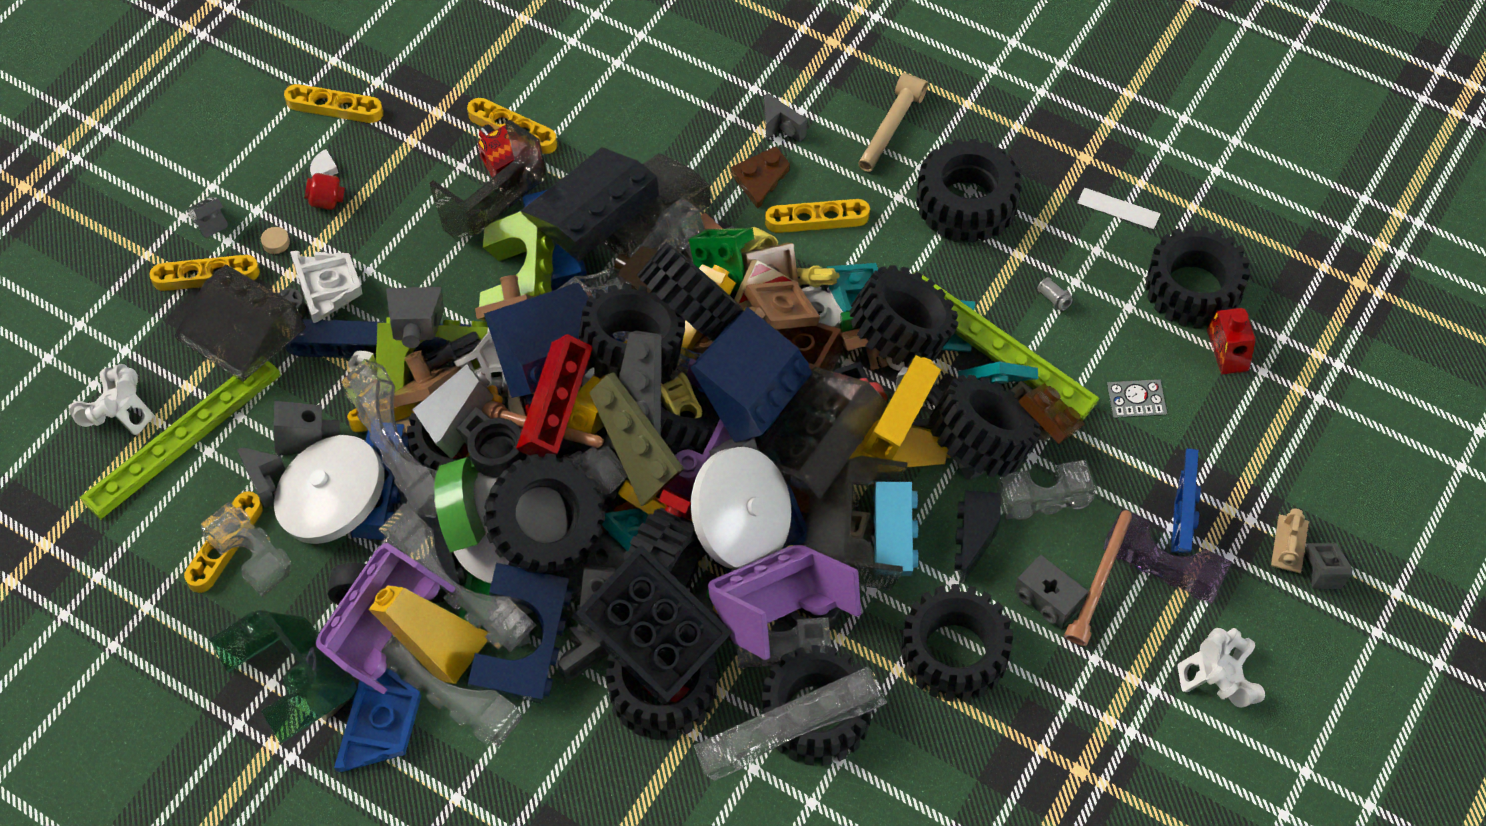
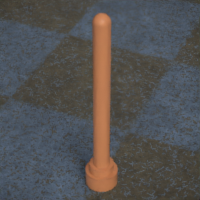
M488 401L482 409V412L490 419H509L519 425V427L524 426L527 417L509 412L502 403ZM566 427L563 439L599 448L603 444L602 437L568 427Z
M1128 510L1122 511L1078 619L1069 624L1064 637L1075 644L1087 646L1091 637L1090 620L1132 519V513Z

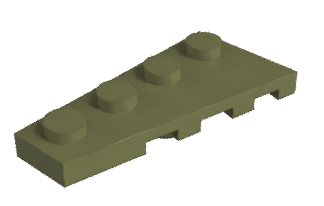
M613 372L607 374L589 393L641 506H644L652 501L684 468Z

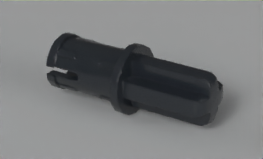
M471 332L455 341H446V345L424 354V358L428 360L426 363L430 370L433 371L473 351L481 342V339L476 332Z

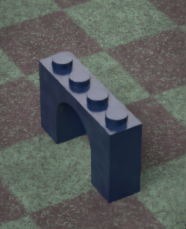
M496 563L489 598L519 604L533 611L541 623L543 638L539 647L531 655L519 660H506L475 653L468 688L540 704L543 696L549 697L553 678L547 677L549 666H556L560 649L554 647L556 635H563L566 618L561 617L563 605L569 606L573 588L567 587L569 578L547 573L528 572L519 567Z

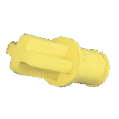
M820 266L797 268V275L800 276L798 283L800 285H810L812 287L834 285L837 283V278L840 277L834 268H822Z

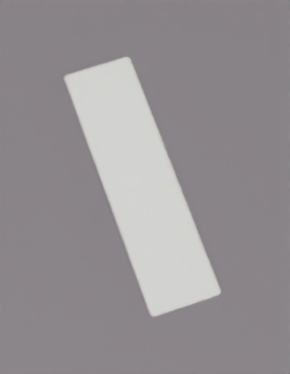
M1087 188L1083 189L1078 200V204L1151 229L1155 228L1160 216L1158 212Z

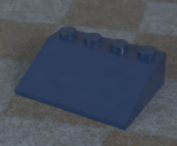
M579 282L484 313L511 398L535 393L552 342L566 334L578 339L582 310L589 298ZM613 333L609 334L610 337L615 339Z
M749 307L742 309L690 367L734 443L762 435L812 374L809 364L804 359L799 348Z

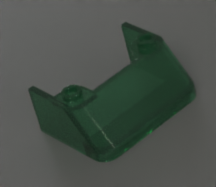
M257 610L249 613L208 640L227 672L232 671L280 639L299 662V664L287 671L283 677V685L288 694L261 711L277 741L282 744L350 699L356 691V683L351 674L344 671L316 647L319 633L308 619L303 616Z

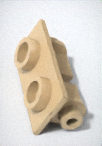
M1292 509L1287 516L1279 514L1271 561L1272 567L1301 573L1309 521L1305 520L1302 510Z

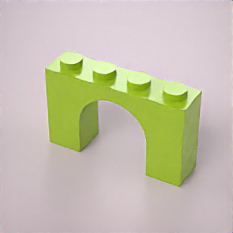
M521 212L484 226L483 248L498 261L527 252L524 265L516 274L518 276L520 296L527 294L536 297L552 291V253L554 244L550 237L523 216ZM498 285L480 292L479 307L503 301L502 286Z
M386 317V323H377L375 391L396 392L409 383L410 368L404 358L412 354L416 347L408 348L404 346L402 340L393 339L390 317ZM443 320V325H439L435 337L452 342L471 332H476L482 340L488 333L487 322L471 321V327L460 326V321ZM477 358L471 360L474 369L481 367Z

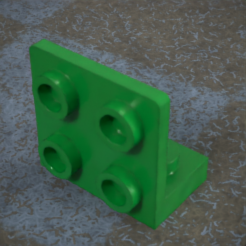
M753 228L706 229L689 238L693 264L698 268L702 264L710 268L717 265L729 271L728 277L736 282L732 292H738L745 276L741 249L745 248L747 242L755 239Z

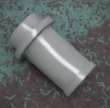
M1050 277L1043 279L1037 287L1038 292L1049 299L1057 310H1066L1073 301L1071 293L1068 290L1064 291Z

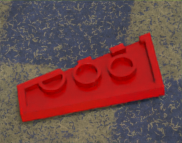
M665 487L658 500L667 505L665 511L678 517L692 520L691 499Z

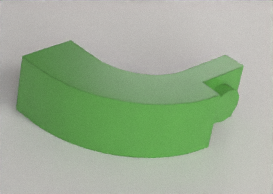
M468 457L441 465L435 477L434 495L436 511L441 531L450 553L478 545L486 534L474 499V484L480 472L475 469Z

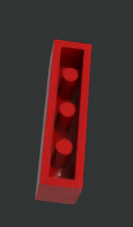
M569 334L551 343L516 450L529 456L538 454L539 457H544L546 453L558 454L593 348L591 345Z

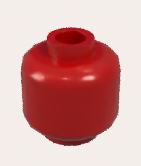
M315 173L312 178H307L304 199H308L311 207L333 210L337 202H343L345 187L340 186V180L337 176Z

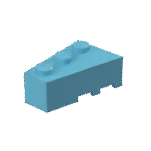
M876 482L873 490L875 576H911L913 568H918V550H913V538H918V520H912V509H917L918 505L917 491H912V482Z

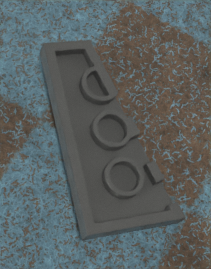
M641 331L630 332L619 380L661 436L662 335ZM607 433L604 447L615 449Z

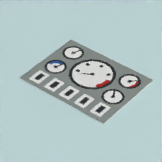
M1161 379L1107 382L1113 417L1167 414Z

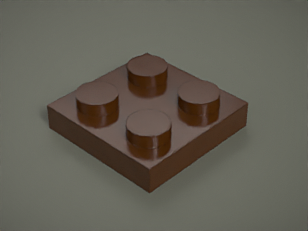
M1044 383L1026 393L1018 402L1059 444L1077 433L1085 424L1080 420V414L1074 408L1068 407L1060 399L1061 396L1058 391Z

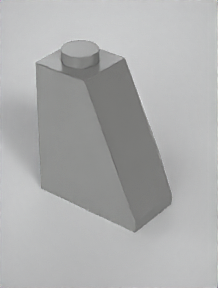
M465 365L412 409L435 444L451 459L460 452L465 444L456 430L458 426L476 407L482 411L484 405L494 397L487 388L490 382L480 370L475 373L468 365Z

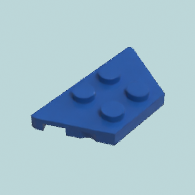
M1187 448L1185 452L1184 471L1181 470L1174 503L1171 553L1186 554L1192 550L1194 529H1197L1199 522V512L1195 511L1196 503H1199L1201 486L1196 485L1199 450Z
M386 668L383 675L376 679L387 688L385 694L380 693L361 680L359 681L334 766L337 772L348 771L406 754L422 695L420 691L403 681L391 669Z

